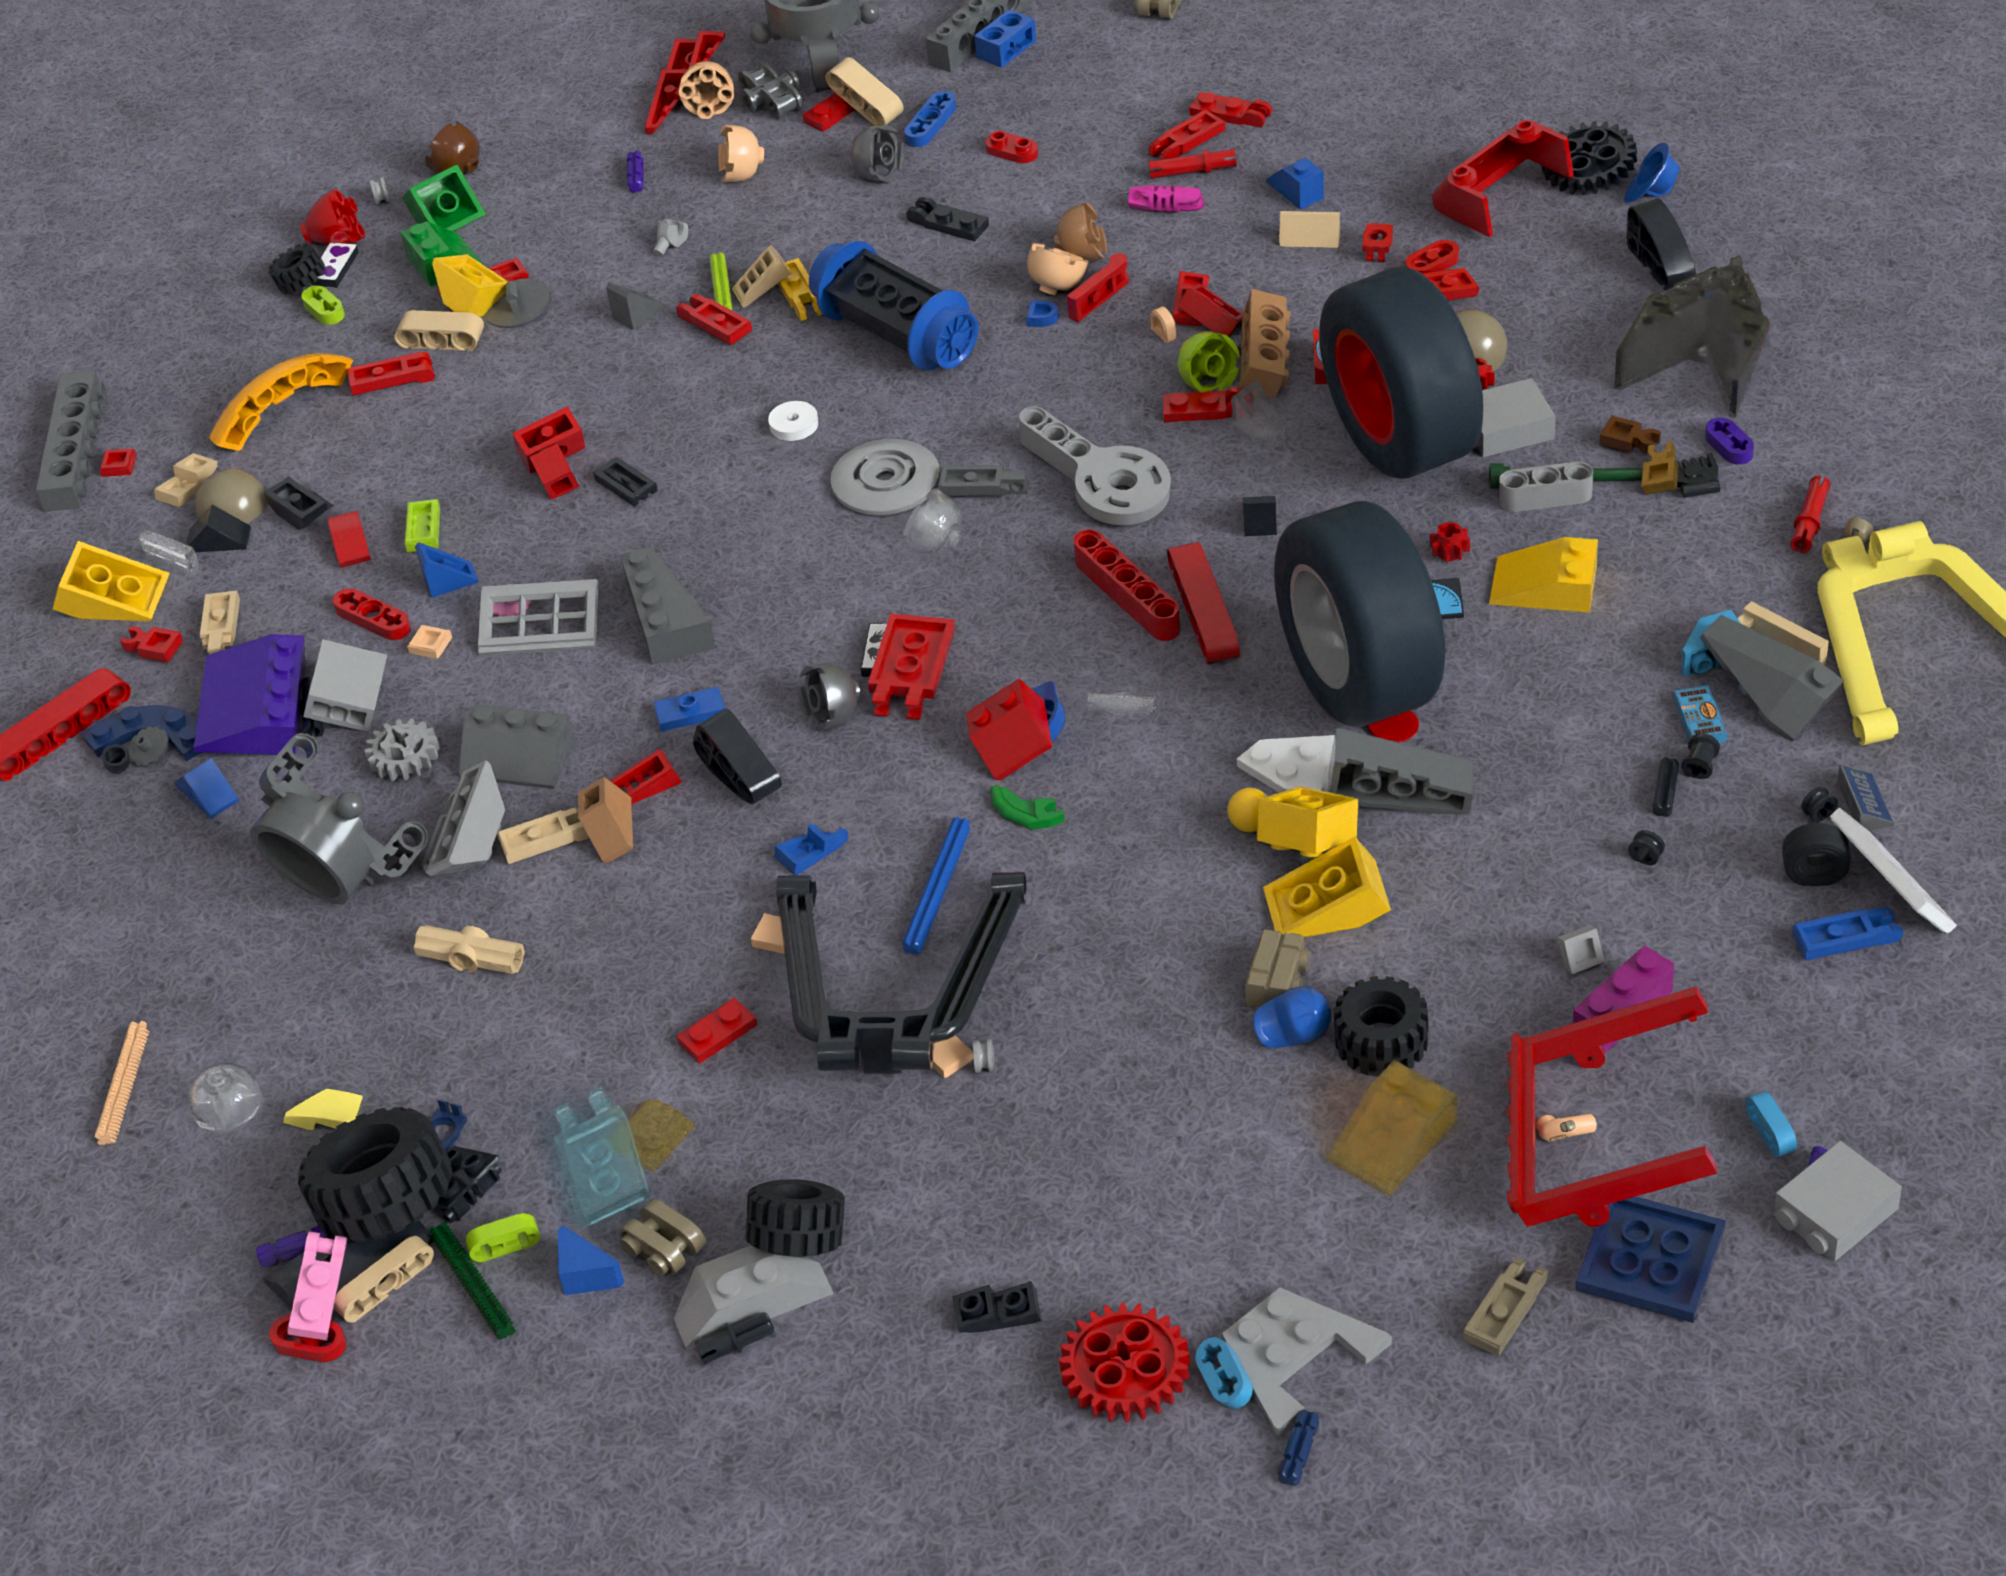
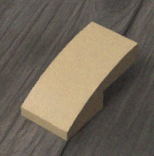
M195 453L173 465L174 477L154 489L155 500L181 507L198 491L204 480L214 473L217 468V461Z

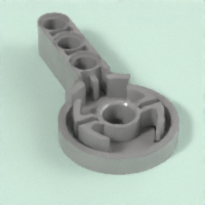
M1029 406L1020 412L1019 439L1021 444L1065 476L1075 481L1076 500L1084 512L1092 518L1112 525H1134L1157 516L1167 505L1171 491L1170 472L1166 464L1152 452L1133 446L1097 447L1041 407ZM1087 480H1092V485L1096 492L1092 489L1091 482ZM1119 485H1126L1131 488L1127 490H1119L1114 487Z

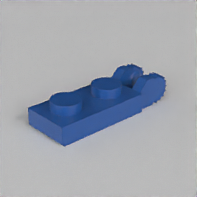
M1882 907L1881 909L1876 908L1867 911L1861 909L1796 923L1793 925L1792 935L1806 961L1876 946V944L1880 946L1894 943L1903 938L1904 932L1899 924H1892L1895 919L1892 909Z

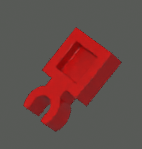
M131 626L128 629L131 639L121 638L120 640L123 650L126 652L138 651L141 658L167 663L183 642L179 631L151 627L149 632L146 633L137 626Z

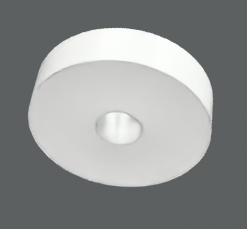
M789 401L780 404L771 411L768 417L771 433L775 437L786 441L800 440L810 436L817 429L819 423L816 409L811 404L803 401Z

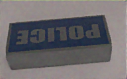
M1839 765L1837 782L1852 818L1867 830L1893 827L1894 821L1873 773L1847 765Z

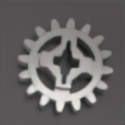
M412 718L407 724H402L400 719H397L396 725L393 726L385 723L383 724L385 729L383 732L375 730L373 732L375 739L366 741L368 749H365V755L371 771H377L379 778L389 774L391 781H395L398 776H402L404 781H406L411 773L420 776L421 768H432L430 760H437V750H440L434 729L432 727L427 728L424 721L416 725Z

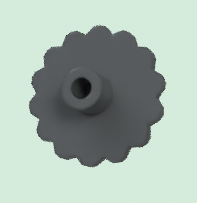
M149 726L145 730H140L138 735H135L132 738V742L128 745L130 762L132 764L135 763L137 767H148L151 764H155L159 758L164 756V752L168 748L169 737L166 735V731L158 726L154 728Z

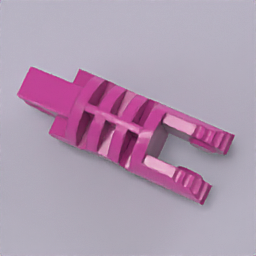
M1148 185L1131 187L1129 189L1128 204L1133 209L1151 212L1198 211L1205 206L1200 189L1194 187Z

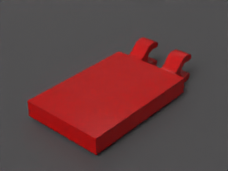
M890 613L868 681L869 693H874L872 703L876 704L875 716L887 717L890 711L891 696L898 695L906 696L905 707H909L906 715L907 719H921L924 698L934 699L956 629L954 619Z

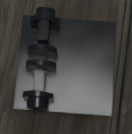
M453 1146L446 1151L452 1164V1176L444 1197H439L438 1204L436 1205L443 1208L440 1215L446 1222L451 1224L454 1220L459 1221L471 1208L468 1203L473 1206L477 1203L475 1195L482 1198L485 1192L500 1179L499 1174L502 1172V1169L496 1163L500 1159L498 1155Z

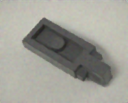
M943 465L938 483L939 496L1027 494L1026 471L1006 470L1004 465Z

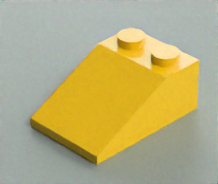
M1563 537L1497 556L1489 604L1590 613L1597 569L1598 540Z
M77 541L58 586L53 610L79 619L151 621L170 573Z
M1356 837L1349 839L1263 887L1275 931H1280L1281 934L1286 932L1308 937L1358 928L1391 911L1376 860Z

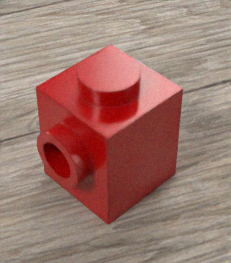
M558 443L544 448L530 457L551 500L580 487Z

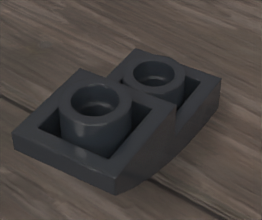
M1031 1281L995 1293L990 1285H986L952 1296L959 1332H985L1042 1321L1036 1288Z

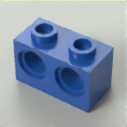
M1007 10L974 35L976 58L1002 68L1037 41L1035 20L1013 10Z

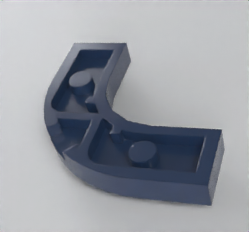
M129 706L121 712L80 732L85 743L97 757L102 756V752L106 747L113 744L122 745L131 741L135 735H138L140 730H145L149 726L152 728L158 726L164 729L169 737L168 742L173 745L185 761L203 753L194 752L197 720L188 712L171 706Z

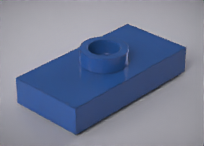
M719 686L654 701L661 732L704 722L725 709Z

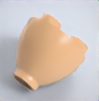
M710 61L698 62L690 66L682 76L679 86L680 99L690 112L698 115L701 119H709L715 114L725 112L731 105L734 98L733 80L727 70L718 63ZM708 107L710 109L708 112H705L703 108Z

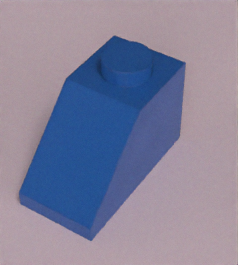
M1307 158L1296 161L1266 179L1269 185L1299 209L1324 199L1323 171Z

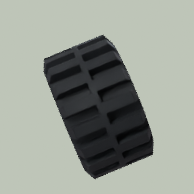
M1378 976L1370 977V981L1366 982L1361 979L1355 982V987L1348 986L1345 988L1343 996H1338L1336 1007L1334 1008L1335 1047L1338 1049L1339 1057L1342 1061L1347 1059V1066L1353 1070L1359 1066L1360 1073L1369 1075L1370 1071H1376V1077H1384V1072L1391 1071L1392 1076L1398 1075L1402 1067L1407 1071L1413 1068L1414 1060L1420 1062L1424 1057V1051H1427L1428 1009L1425 998L1420 997V991L1416 987L1409 988V983L1404 980L1396 982L1394 977L1386 976V979H1378ZM1374 1023H1388L1392 1024L1393 1026L1387 1028H1375L1369 1025Z
M782 1179L758 1184L749 1189L745 1239L751 1246L782 1256L806 1257L834 1251L842 1245L845 1196L841 1191L829 1185L809 1180Z

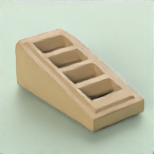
M770 245L733 286L732 290L744 308L790 275L791 272L780 254Z

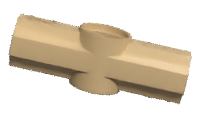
M426 925L425 927L420 926L415 935L414 950L417 956L448 961L453 968L459 971L469 969L468 972L473 973L477 968L514 974L515 972L518 973L523 963L525 953L523 944L490 938L485 931L474 926H466L461 932Z

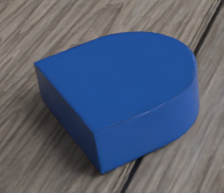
M1031 301L1026 318L1027 326L1047 327L1053 325L1059 318L1058 307L1049 301Z

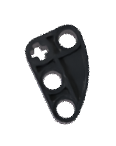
M1657 198L1629 207L1627 212L1626 239L1628 249L1644 267H1648L1651 270L1649 273L1660 286H1665L1663 287L1664 290L1694 282L1696 270L1686 240L1675 218L1663 201Z
M725 708L697 725L693 737V746L697 755L710 772L741 800L754 805L782 787L781 778L776 769L729 709Z

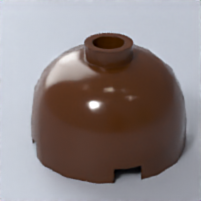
M455 121V126H452L450 123L438 132L429 146L433 152L431 158L426 155L425 163L436 174L455 165L459 166L463 175L467 172L470 174L475 171L479 164L480 147L478 139L459 121Z

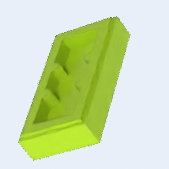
M438 499L407 503L405 532L407 552L416 551L415 546L418 542L438 549L440 504Z

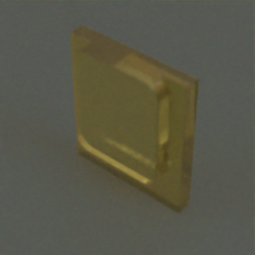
M648 1099L609 1142L607 1147L655 1172L696 1125L694 1122L686 1119L681 1111L659 1100Z

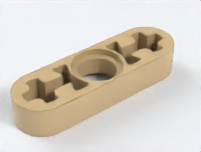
M418 1236L407 1238L345 1285L336 1294L334 1310L347 1322H356L389 1296L387 1293L393 1288L397 1290L430 1265L434 1256L433 1249ZM388 1274L385 1281L379 1285L380 1281Z

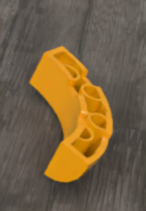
M313 353L291 358L272 366L252 379L234 396L216 421L209 439L219 447L240 451L253 429L261 420L260 414L269 405L279 404L287 397L293 395L295 389L302 386L333 385L340 387L344 383L348 374L347 368L351 367L353 359L333 353Z

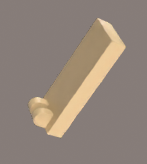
M1752 601L1743 608V614L1738 617L1742 625L1805 653L1826 665L1828 640Z

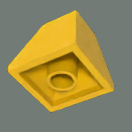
M468 254L434 258L432 262L443 304L452 309L453 312H469L482 317L506 293V283L508 281Z

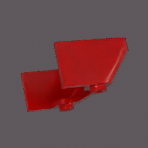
M1531 120L1518 122L1486 147L1454 168L1432 194L1434 208L1447 217L1490 237L1493 235L1488 200L1487 196L1481 192L1527 159L1570 179L1574 175L1568 137Z

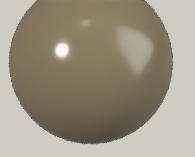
M1467 309L1456 312L1468 337L1474 357L1486 360L1487 365H1492V371L1497 370L1504 363L1508 350L1506 333L1501 324L1493 316L1480 310Z
M239 469L220 470L210 475L200 485L195 497L196 516L199 519L213 504L241 521L249 523L265 510L268 504L264 494L266 489L255 476Z

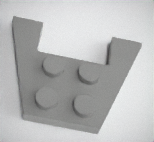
M1278 1288L1222 1333V1340L1229 1344L1238 1355L1251 1380L1255 1400L1260 1409L1264 1411L1273 1432L1278 1437L1294 1424L1298 1412L1305 1410L1304 1406L1280 1387L1283 1382L1334 1341L1342 1344L1365 1365L1392 1344V1336L1387 1332L1283 1288Z

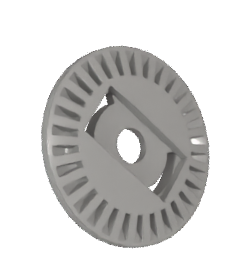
M881 439L859 445L844 454L835 464L830 480L834 496L848 509L866 515H891L912 509L928 499L938 486L940 469L936 457L926 447L904 439ZM860 471V478L855 479ZM883 471L894 473V476L889 480L883 481L876 478Z

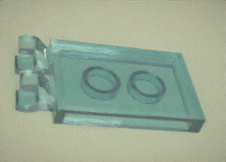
M601 1086L587 1092L589 1101L596 1114L595 1117L580 1123L576 1112L572 1114L568 1102L554 1108L556 1118L563 1132L553 1136L574 1217L581 1228L592 1225L650 1197L626 1112L620 1105L613 1108L610 1097L605 1098Z

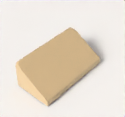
M1280 211V246L1338 248L1340 241V212Z

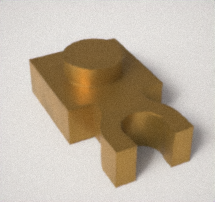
M1672 441L1666 442L1665 450L1660 453L1657 452L1655 445L1648 446V454L1651 461L1643 463L1641 483L1645 495L1677 489L1678 463L1675 459L1676 449Z

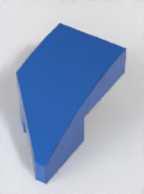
M809 824L807 835L802 834L776 845L774 857L794 875H797L843 845L848 840V831L838 828V831L833 833L824 832L818 829V825Z

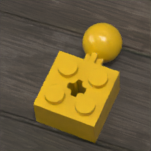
M1303 786L1270 796L1256 788H1243L1233 794L1227 806L1228 818L1234 827L1243 832H1257V841L1269 843L1271 848L1276 850L1295 849L1300 850L1302 856L1318 857L1322 855L1323 851L1331 850L1353 837L1357 838L1358 798Z

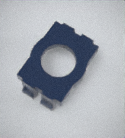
M437 1100L440 1109H436L430 1120L434 1128L443 1124L453 1128V1132L448 1138L440 1140L445 1151H447L459 1138L467 1118L463 1116L461 1105L450 1103L452 1112H450L449 1102Z

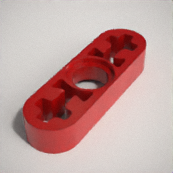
M353 588L343 589L333 597L334 608L338 616L388 640L402 639L411 631L410 622L405 612ZM379 612L377 616L365 618V615L368 613Z

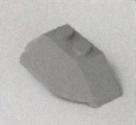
M485 760L462 771L458 779L459 785L447 800L421 864V867L429 876L465 871L476 865L484 864L491 857L495 837L501 829L500 823L505 807L491 764Z
M750 1245L694 1268L674 1316V1322L686 1351L696 1348L695 1341L702 1340L726 1329V1324L728 1323L733 1326L762 1312H766L770 1318L830 1296L833 1294V1291L819 1262L809 1257L771 1254Z

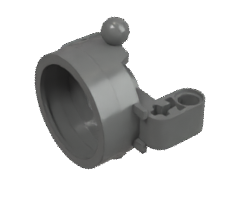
M764 0L768 25L764 22L754 24L751 28L750 36L757 44H765L771 37L774 40L783 37L802 42V45L807 46L815 90L831 89L826 82L825 75L840 63L836 40L841 39L840 33L849 29L853 24H860L861 21L865 24L876 22L879 18V8L872 2H866L860 6L859 0Z
M296 734L281 749L259 778L260 788L265 793L261 800L269 807L250 830V836L255 847L266 861L291 883L303 891L332 904L346 903L362 881L368 886H371L374 882L383 885L393 883L408 869L428 842L426 828L419 822H406L391 835L384 845H381L365 832L363 821L358 818L364 810V802L359 794L346 792L336 800L331 796L316 793L299 779L316 759L319 753V746L314 737L309 734ZM294 746L303 748L307 758L299 759L294 755L292 748ZM285 766L289 771L281 782L278 783L274 778ZM403 833L409 834L414 838L415 847H410L403 842ZM393 855L399 857L391 866L390 871L384 868L387 863L386 861Z

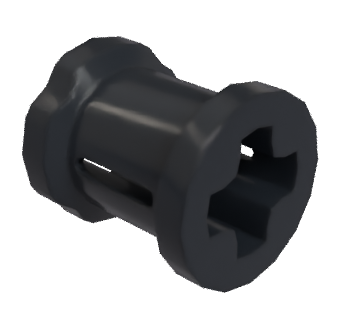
M1695 734L1689 740L1688 748L1690 752L1682 760L1681 769L1687 777L1707 779L1712 775V760L1719 754L1720 744L1718 740L1709 734Z

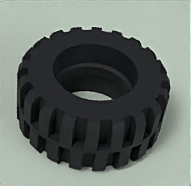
M393 1107L391 1110L385 1108L377 1109L374 1113L368 1115L363 1113L348 1123L345 1121L336 1126L337 1129L332 1133H326L320 1138L318 1145H313L309 1149L307 1158H303L298 1174L300 1191L322 1232L334 1239L335 1236L347 1237V1243L350 1240L362 1243L370 1238L375 1240L385 1238L386 1234L393 1231L397 1233L405 1229V1226L409 1223H416L423 1218V1214L427 1210H432L438 1204L439 1197H444L452 1176V1164L431 1120L427 1116L411 1108L406 1110L403 1107Z

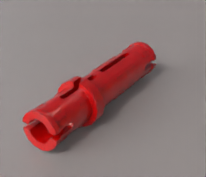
M1231 148L1210 153L1209 150L1202 151L1203 154L1155 161L1150 160L1148 161L1150 169L1162 168L1161 170L1150 171L1151 179L1199 171L1211 173L1212 169L1237 167L1236 159L1224 160V158L1236 156L1235 149Z
M1821 475L1810 479L1801 513L1796 516L1794 521L1795 532L1790 541V546L1796 552L1799 543H1802L1800 553L1810 551L1814 535L1819 532L1821 527L1820 516L1831 487L1830 480L1824 477L1822 485H1819Z

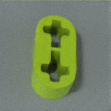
M312 286L302 292L301 298L305 309L318 321L325 325H332L343 320L345 313L341 301L326 288Z
M521 1213L472 1229L466 1236V1245L473 1261L485 1262L534 1246L540 1239V1232L534 1216Z

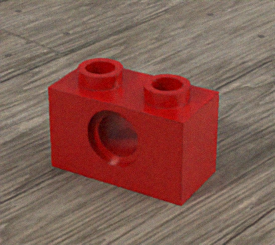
M568 406L512 433L516 452L530 474L536 472L530 457L544 448L558 443L565 458L585 448L582 429Z

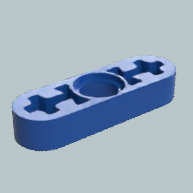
M939 91L928 99L904 129L907 145L922 147L932 140L956 110L955 95L952 92Z

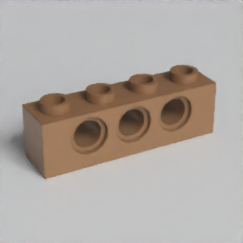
M1251 289L1242 312L1240 387H1244L1251 393L1276 397L1279 388L1286 386L1289 376V370L1285 369L1289 358V350L1285 348L1290 336V330H1286L1290 319V311L1286 310L1287 297Z

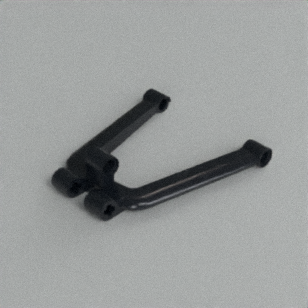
M1025 872L992 873L991 890H988L987 897L933 1004L920 1010L899 1012H851L833 1010L827 1006L812 913L817 894L816 881H812L811 875L778 876L776 895L779 906L793 1022L797 1032L802 1037L818 1043L817 1063L819 1071H857L860 1050L865 1074L902 1073V1070H932L934 1044L954 1037L967 1024L1020 904L1026 903V900H1024V894L1027 891Z

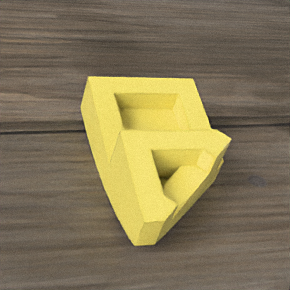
M325 1089L287 1111L283 1123L307 1130H314L316 1123L337 1129L336 1126L346 1121L348 1123L356 1119L363 1096L350 1092Z

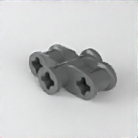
M761 62L753 70L739 72L738 79L742 87L740 92L741 100L745 108L751 113L755 112L757 107L763 105L773 117L779 120L783 117V114L794 109L799 111L803 108L802 98L799 94L800 83L792 69L789 68L784 71V74L778 76L766 62Z

